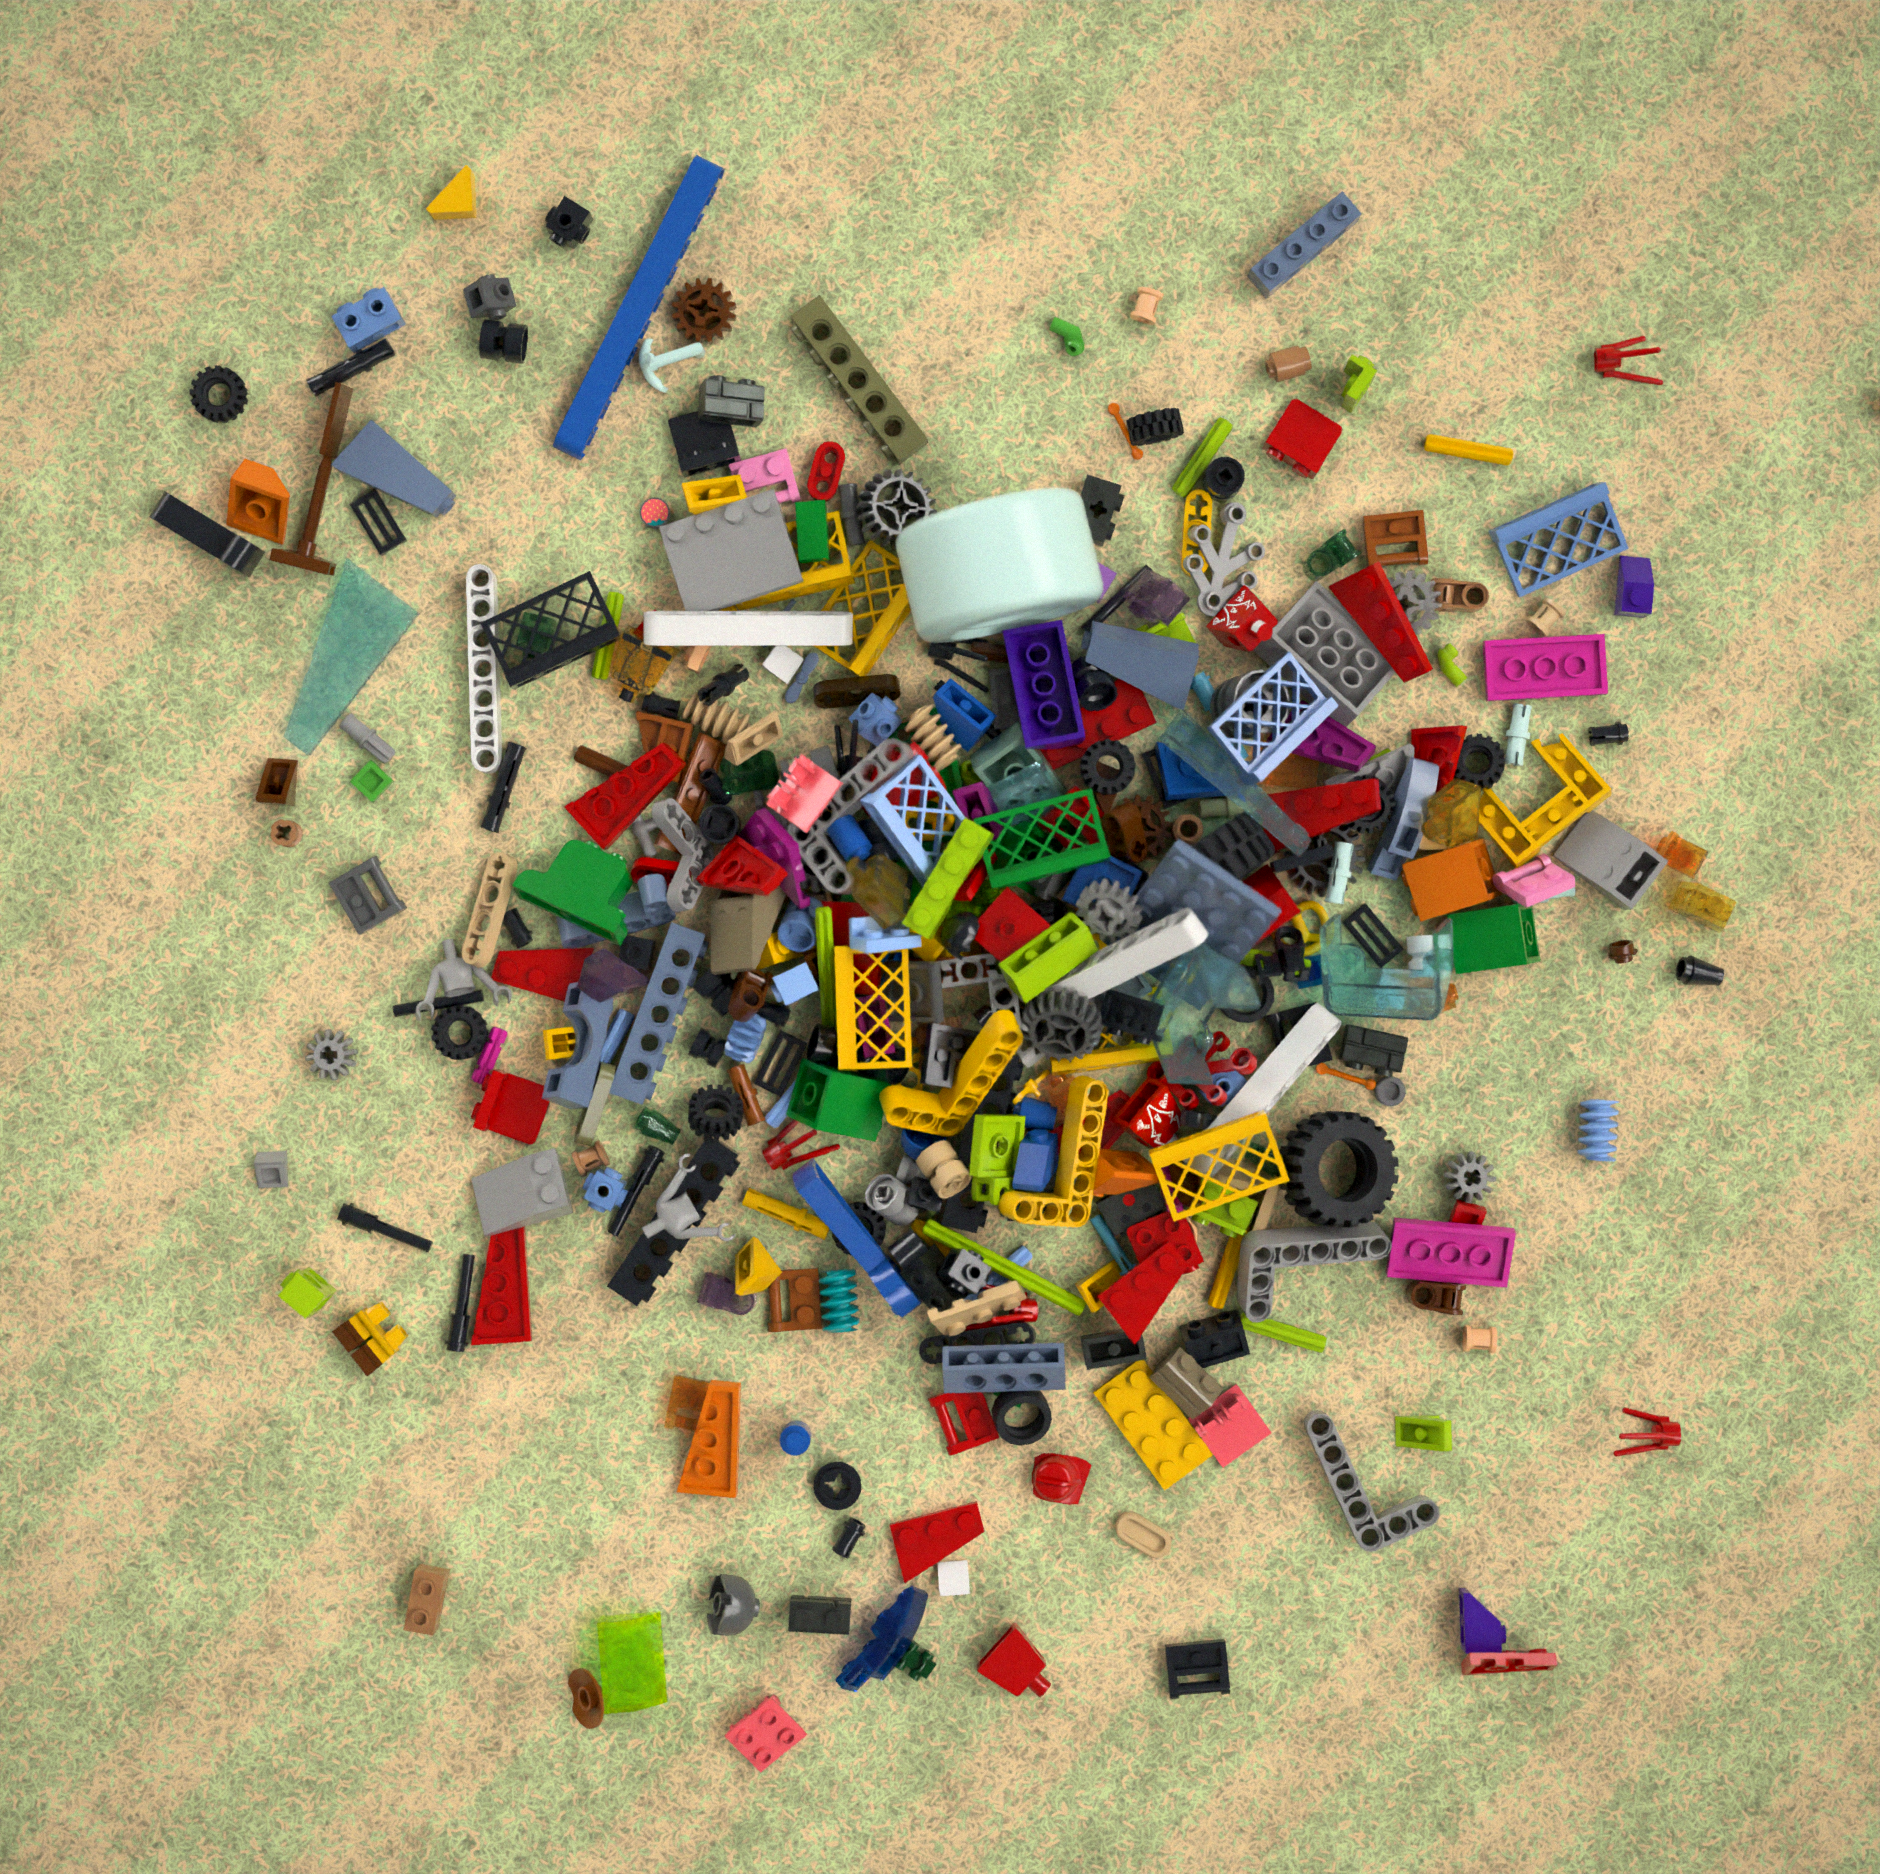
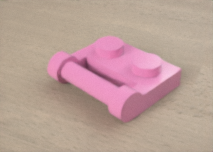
M787 449L729 464L732 476L740 474L745 492L786 481L788 489L775 492L779 503L792 500V503L801 501Z
M1547 854L1536 856L1534 861L1511 871L1498 872L1492 878L1496 889L1526 908L1575 887V876L1553 864Z

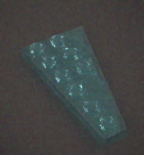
M346 558L343 566L344 570L339 584L337 583L332 605L325 617L312 654L313 659L308 673L305 674L301 693L294 705L284 734V738L308 756L316 749L419 616L417 611L348 558Z
M1180 709L1159 737V740L1300 857L1306 851L1311 841L1307 831L1299 824H1295L1257 784H1248L1246 786L1239 778L1243 773L1228 754L1185 710Z

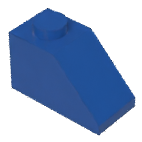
M951 678L933 695L937 712L941 715V724L948 725L944 733L946 735L954 734L952 740L957 744H961V747L967 752L980 741L997 717V715Z
M1044 1129L1028 1131L1020 1142L1012 1183L1013 1189L1043 1191L1058 1167L1057 1133H1048Z

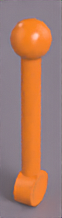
M1111 403L1108 406V412L1114 415L1132 449V457L1135 460L1141 459L1143 451L1137 448V446L1131 445L1128 429L1119 414V405Z
M1320 1063L1316 1066L1318 1074L1323 1075L1327 1073L1364 1085L1367 1090H1374L1376 1087L1374 1079L1365 1080L1328 1068L1325 1063Z

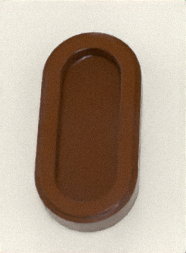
M1175 1164L1169 1166L1172 1182L1177 1184L1184 1168ZM1188 1171L1181 1187L1197 1193L1201 1185L1200 1176ZM1178 1190L1177 1198L1190 1208L1194 1197ZM1202 1190L1200 1196L1205 1197L1204 1191ZM1198 1199L1195 1206L1202 1204L1203 1201Z

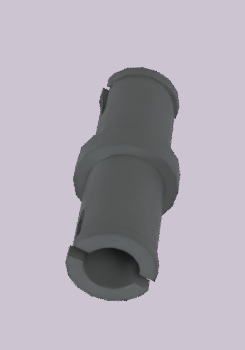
M857 483L839 485L838 490L842 506L840 518L844 520L846 545L865 544L862 521H858V516L863 511L856 509L859 503Z

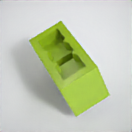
M308 1267L304 1270L297 1269L295 1272H291L280 1284L283 1290L278 1296L304 1319H307L317 1314L337 1290L313 1269Z

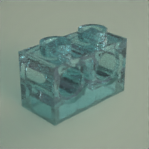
M1043 759L989 786L992 799L1000 812L1061 796ZM1039 786H1047L1046 789L1041 792H1034V790ZM1013 799L1020 800L1016 805H1007ZM1054 806L1045 807L1043 811L1051 810ZM1040 809L1030 811V813L1034 815L1038 813ZM1025 814L1016 815L1010 826L1027 821L1030 817ZM1010 817L1004 818L1005 823L1008 822Z

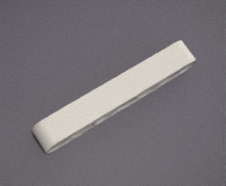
M477 564L472 566L466 575L471 761L477 770L491 774L499 770L502 764L500 664L490 642L485 647H478L476 640L478 635L484 632L481 622L498 615L497 578L494 572L485 565ZM479 573H488V583L483 587H477L475 585L476 576ZM483 602L489 603V613L484 617H478L476 615V607ZM498 623L490 626L494 637L499 639ZM483 662H489L492 667L490 674L486 677H479L477 672L478 666ZM483 692H490L492 694V702L487 707H480L478 703V698ZM484 722H491L493 725V732L488 737H481L479 734V727ZM489 751L494 755V762L491 766L485 768L480 764V757L483 753Z
M847 611L644 612V644L785 646L850 645L853 643V613Z
M1184 908L1097 951L1043 991L1048 994L1053 987L1056 992H1061L1065 987L1067 993L1072 994L1077 990L1079 997L1087 995L1088 999L1197 947L1207 938L1208 931L1191 908Z
M1315 1003L1207 1129L1260 1110H1264L1267 1115L1335 1035L1342 1021L1321 1004ZM1246 1138L1238 1140L1237 1142L1243 1143ZM1232 1143L1224 1145L1219 1157L1228 1160L1239 1146ZM1218 1148L1210 1150L1208 1152L1215 1155ZM1203 1153L1196 1155L1190 1167L1206 1174L1213 1158ZM1189 1158L1183 1160V1162L1187 1164ZM1217 1160L1210 1176L1214 1177L1224 1163Z

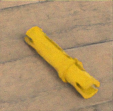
M750 1187L743 1199L742 1206L793 1226L795 1231L799 1232L802 1230L825 1240L830 1230L821 1218L808 1213V1209H798Z

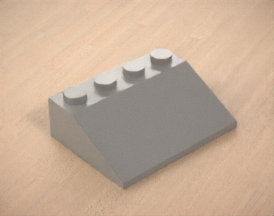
M774 489L659 527L686 611H717L804 582L781 505Z
M1317 581L1273 628L1271 638L1267 641H1261L1253 650L1270 666L1282 655L1290 651L1326 698L1332 697L1339 705L1329 717L1345 727L1362 712L1395 674L1393 668L1344 606ZM1285 663L1281 667V676L1286 681L1292 682L1293 671ZM1300 688L1299 693L1309 702H1312L1314 698L1307 689Z

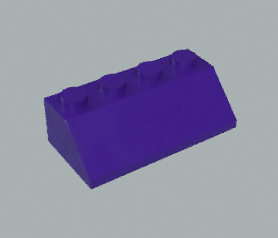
M1062 620L1002 630L1025 749H1057L1082 744L1085 739V732Z

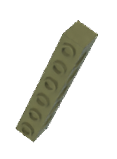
M820 295L791 315L793 326L790 329L799 342L805 340L811 347L808 353L818 366L823 364L830 372L826 375L827 379L836 390L840 387L848 396L844 399L845 403L854 414L858 411L866 420L862 423L863 427L872 438L876 435L884 444L880 449L890 462L895 459L900 465L928 444V438ZM819 328H824L830 334L827 339L818 341L813 337V333ZM842 352L848 358L845 363L836 365L831 361L832 355ZM854 376H861L866 382L862 388L854 389L849 385L850 379ZM871 400H879L884 406L880 412L872 413L867 409V404ZM892 423L897 424L902 429L901 433L898 436L890 437L884 431L886 426Z

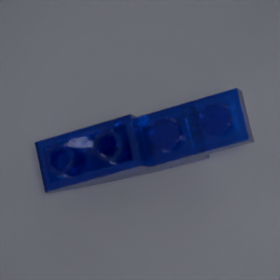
M913 1586L903 1590L898 1595L897 1601L889 1609L884 1610L877 1616L876 1622L870 1627L876 1638L867 1642L856 1659L845 1664L841 1670L842 1673L835 1679L841 1689L856 1692L870 1677L884 1680L895 1668L911 1644L922 1620L928 1599V1593L925 1590Z

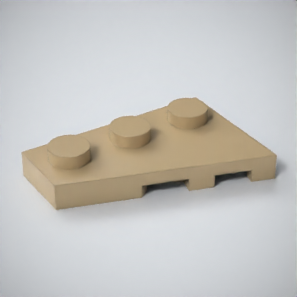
M1015 1280L981 1292L977 1296V1300H963L962 1298L952 1302V1307L939 1313L936 1307L927 1310V1314L931 1323L944 1336L948 1334L949 1336H954L962 1333L966 1329L965 1326L974 1322L983 1323L990 1320L994 1313L1002 1309L1007 1311L1018 1307L1021 1304L1020 1301L1027 1297L1022 1286Z

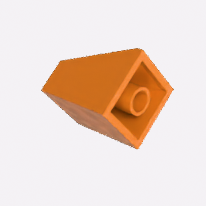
M1484 838L1402 864L1404 870L1401 871V877L1404 885L1410 888L1413 897L1410 900L1411 908L1415 916H1419L1420 922L1489 901L1502 895V892L1496 889L1492 880L1495 871Z

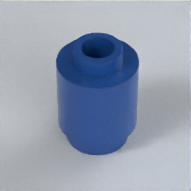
M1024 1097L1021 1102L1014 1105L1013 1114L1026 1116L1024 1128L1052 1131L1058 1107L1051 1106L1050 1102Z

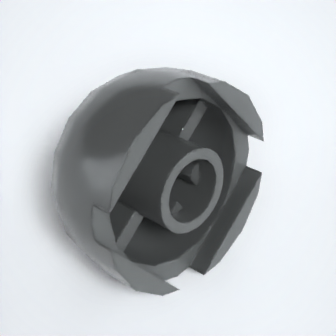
M728 1574L715 1576L709 1595V1600L714 1598L713 1614L707 1613L709 1630L711 1634L723 1636L742 1633L751 1624L753 1617L758 1616L760 1609L759 1599L755 1598L753 1588L742 1577Z

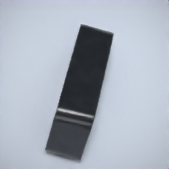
M167 492L163 493L149 516L249 578L265 553L249 541L231 532Z

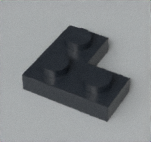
M928 1023L920 1084L952 1088L956 1059L962 1060L980 1031Z

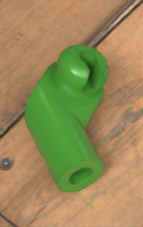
M1054 317L1049 331L1063 336L1066 352L1070 356L1074 357L1082 354L1085 343L1080 328L1058 317Z

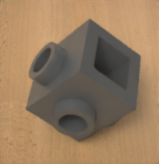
M494 274L485 275L463 289L471 318L488 317L489 320H500L507 316L506 312L517 306L508 277L496 278Z

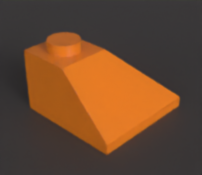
M248 459L243 460L230 478L226 525L283 545L286 536L290 494L273 468Z
M1100 1148L1093 1196L1103 1197L1104 1194L1118 1195L1160 1183L1154 1165L1139 1152Z

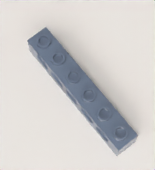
M671 922L609 1093L643 1105L645 1099L651 1100L657 1083L652 1082L655 1070L662 1071L667 1055L662 1053L666 1042L672 1044L678 1028L672 1025L676 1014H683L688 998L683 997L686 986L693 987L699 971L693 969L697 957L704 958L709 942L704 941L706 934ZM685 949L689 953L690 960L685 966L674 964L672 954L675 950ZM673 977L678 980L679 990L675 994H667L663 991L662 982L665 978ZM659 1005L666 1007L669 1012L668 1019L662 1023L654 1021L651 1016L652 1009ZM646 1034L655 1035L658 1039L657 1048L652 1051L645 1050L641 1045V1038ZM641 1062L647 1066L648 1074L646 1077L637 1079L632 1076L630 1069L634 1063Z

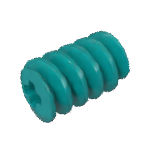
M838 1269L823 1271L827 1273V1276L819 1279V1283L828 1285V1288L820 1291V1295L828 1297L829 1300L820 1305L823 1308L829 1309L830 1312L822 1315L821 1318L830 1321V1325L823 1327L822 1331L841 1333L858 1330L852 1328V1326L860 1323V1318L851 1316V1314L859 1311V1306L850 1303L858 1299V1294L849 1291L857 1287V1282L848 1279L856 1275V1270Z

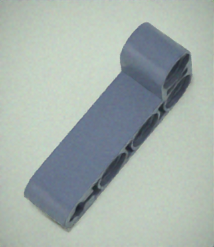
M651 874L639 879V891L626 894L618 907L626 914L624 921L628 928L627 934L663 925L676 918L675 912L669 907L667 902L668 884L664 876L660 874ZM556 917L561 943L564 948L573 949L606 940L560 917Z

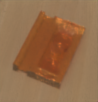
M1290 753L1262 782L1256 784L1299 789L1317 787L1319 761Z

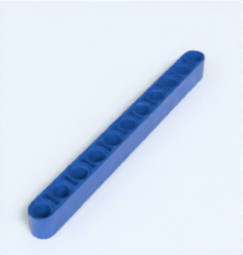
M698 155L691 162L557 432L553 443L554 448L578 460L584 458L585 454H583L586 445L590 446L598 430L596 425L599 419L603 420L611 403L609 399L613 392L616 393L625 375L622 372L626 365H630L638 349L636 344L639 338L643 339L651 323L649 318L652 312L656 313L664 297L662 292L666 285L669 286L678 268L676 264L679 258H683L691 242L688 239L692 232H696L704 216L702 211L705 205L709 206L717 190L715 185L718 179L722 180L724 168Z

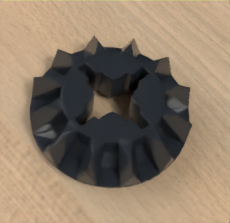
M843 1461L829 1462L820 1468L815 1476L813 1484L815 1496L826 1508L832 1510L846 1509L852 1506L860 1496L862 1488L861 1477L853 1466ZM840 1473L842 1483L847 1487H851V1489H840L839 1493H837V1498H834L833 1487L824 1482H835L836 1477Z

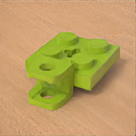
M1017 1114L975 1115L969 1175L973 1176L971 1193L974 1201H990L991 1205L999 1206L1002 1188H1004V1193L1015 1191L1012 1184L1014 1177L1010 1176H1014L1019 1146L1024 1137L1026 1116ZM997 1142H999V1148H996ZM986 1184V1191L982 1194V1186Z

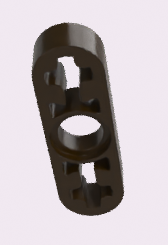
M892 674L823 680L816 683L813 687L814 703L816 706L824 709L860 705L872 692L882 699L887 696L892 701L897 700L901 695L899 678ZM853 690H863V691L860 692V693H852V692H850V691H853Z

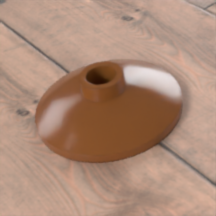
M584 1668L575 1669L570 1674L568 1686L573 1694L572 1711L582 1726L587 1729L597 1728L604 1716L605 1696L603 1689L588 1670Z

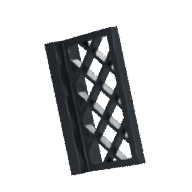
M590 571L481 622L484 632L504 671L505 678L513 690L622 639L619 629ZM588 580L592 589L589 602L572 597L576 586ZM570 589L568 595L562 594V592ZM555 595L567 599L561 615L545 610L549 598ZM595 597H596V599H597V601H598L600 607H599V606H596V605H593V601H594V598H595ZM571 601L587 606L581 623L565 617ZM543 602L541 608L534 606L536 604ZM528 608L539 612L534 628L518 623L521 612ZM591 608L603 612L608 622L597 628L585 624ZM543 614L559 619L554 636L538 630ZM515 615L514 621H511V620H508V619H507V618H509V617ZM501 621L512 625L506 641L495 638L490 626ZM564 621L580 626L576 638L570 641L558 637ZM516 627L532 632L527 648L511 643ZM584 628L591 630L582 635ZM536 634L552 639L549 650L543 654L531 651ZM556 641L564 643L555 647ZM498 643L505 645L502 652ZM509 647L525 652L521 664L511 669L505 660ZM529 654L536 656L527 661Z

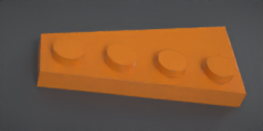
M719 1380L710 1381L677 1492L736 1498L738 1494L741 1383Z

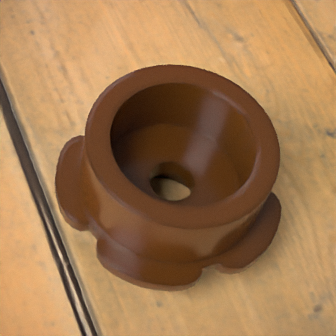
M1632 940L1612 942L1609 944L1610 953H1608V958L1614 959L1617 964L1627 963L1633 960L1632 955L1637 954L1638 950L1634 948Z

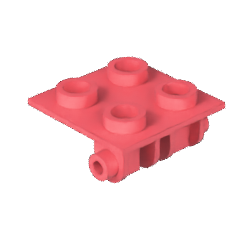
M801 754L799 758H794V762L788 769L791 775L786 772L783 773L788 778L786 782L778 780L782 787L780 788L776 785L770 795H767L769 799L765 804L807 833L843 783Z
M1237 1384L1218 1396L1215 1402L1193 1420L1190 1417L1188 1418L1222 1468L1271 1434L1269 1428Z
M775 1694L771 1697L766 1696L757 1709L751 1708L752 1713H745L744 1718L735 1725L732 1724L730 1730L724 1735L760 1772L807 1735L802 1727L780 1706L781 1702Z

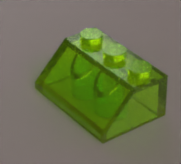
M661 1611L600 1616L597 1622L604 1714L636 1712L667 1703Z

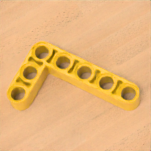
M1000 1010L989 1018L955 1068L952 1088H942L939 1094L899 1085H892L883 1089L880 1092L879 1101L887 1122L893 1126L943 1137H951L960 1133L1023 1041V1034L1013 1012Z
M1084 1075L1074 1078L1071 1082L1054 1193L1007 1191L999 1200V1210L1003 1216L1022 1224L1081 1227L1088 1221L1108 1099V1088L1104 1082ZM1091 1086L1090 1093L1087 1096L1088 1088ZM1086 1117L1085 1124L1082 1126L1083 1119ZM1081 1147V1153L1078 1155V1150ZM1077 1177V1181L1073 1186L1074 1179ZM1020 1202V1207L1016 1212V1206ZM1046 1205V1210L1042 1214L1043 1207Z

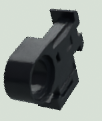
M1283 926L1276 931L1274 939L1275 953L1272 956L1254 954L1253 968L1258 985L1263 983V977H1275L1282 974V979L1285 982L1306 981L1309 979L1311 967H1305L1303 960L1305 943L1302 933L1295 927ZM1289 937L1294 939L1296 943L1287 945L1282 943L1280 939Z

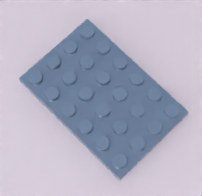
M1178 839L1136 894L1138 899L1135 905L1143 907L1140 912L1143 919L1136 932L1179 910L1191 908L1208 931V936L1197 947L1146 972L1159 980L1163 985L1184 997L1189 1003L1201 1009L1277 919L1281 909ZM1106 936L1102 941L1108 946L1113 944L1109 936Z

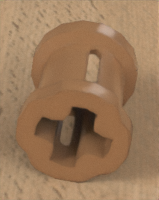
M280 819L271 826L270 837L277 845L294 847L302 839V829L294 821ZM283 827L292 829L289 832L290 839L281 838L284 834Z
M600 1140L595 1141V1145L579 1153L577 1151L571 1153L582 1177L587 1176L588 1171L603 1164L605 1166L610 1165L609 1157Z

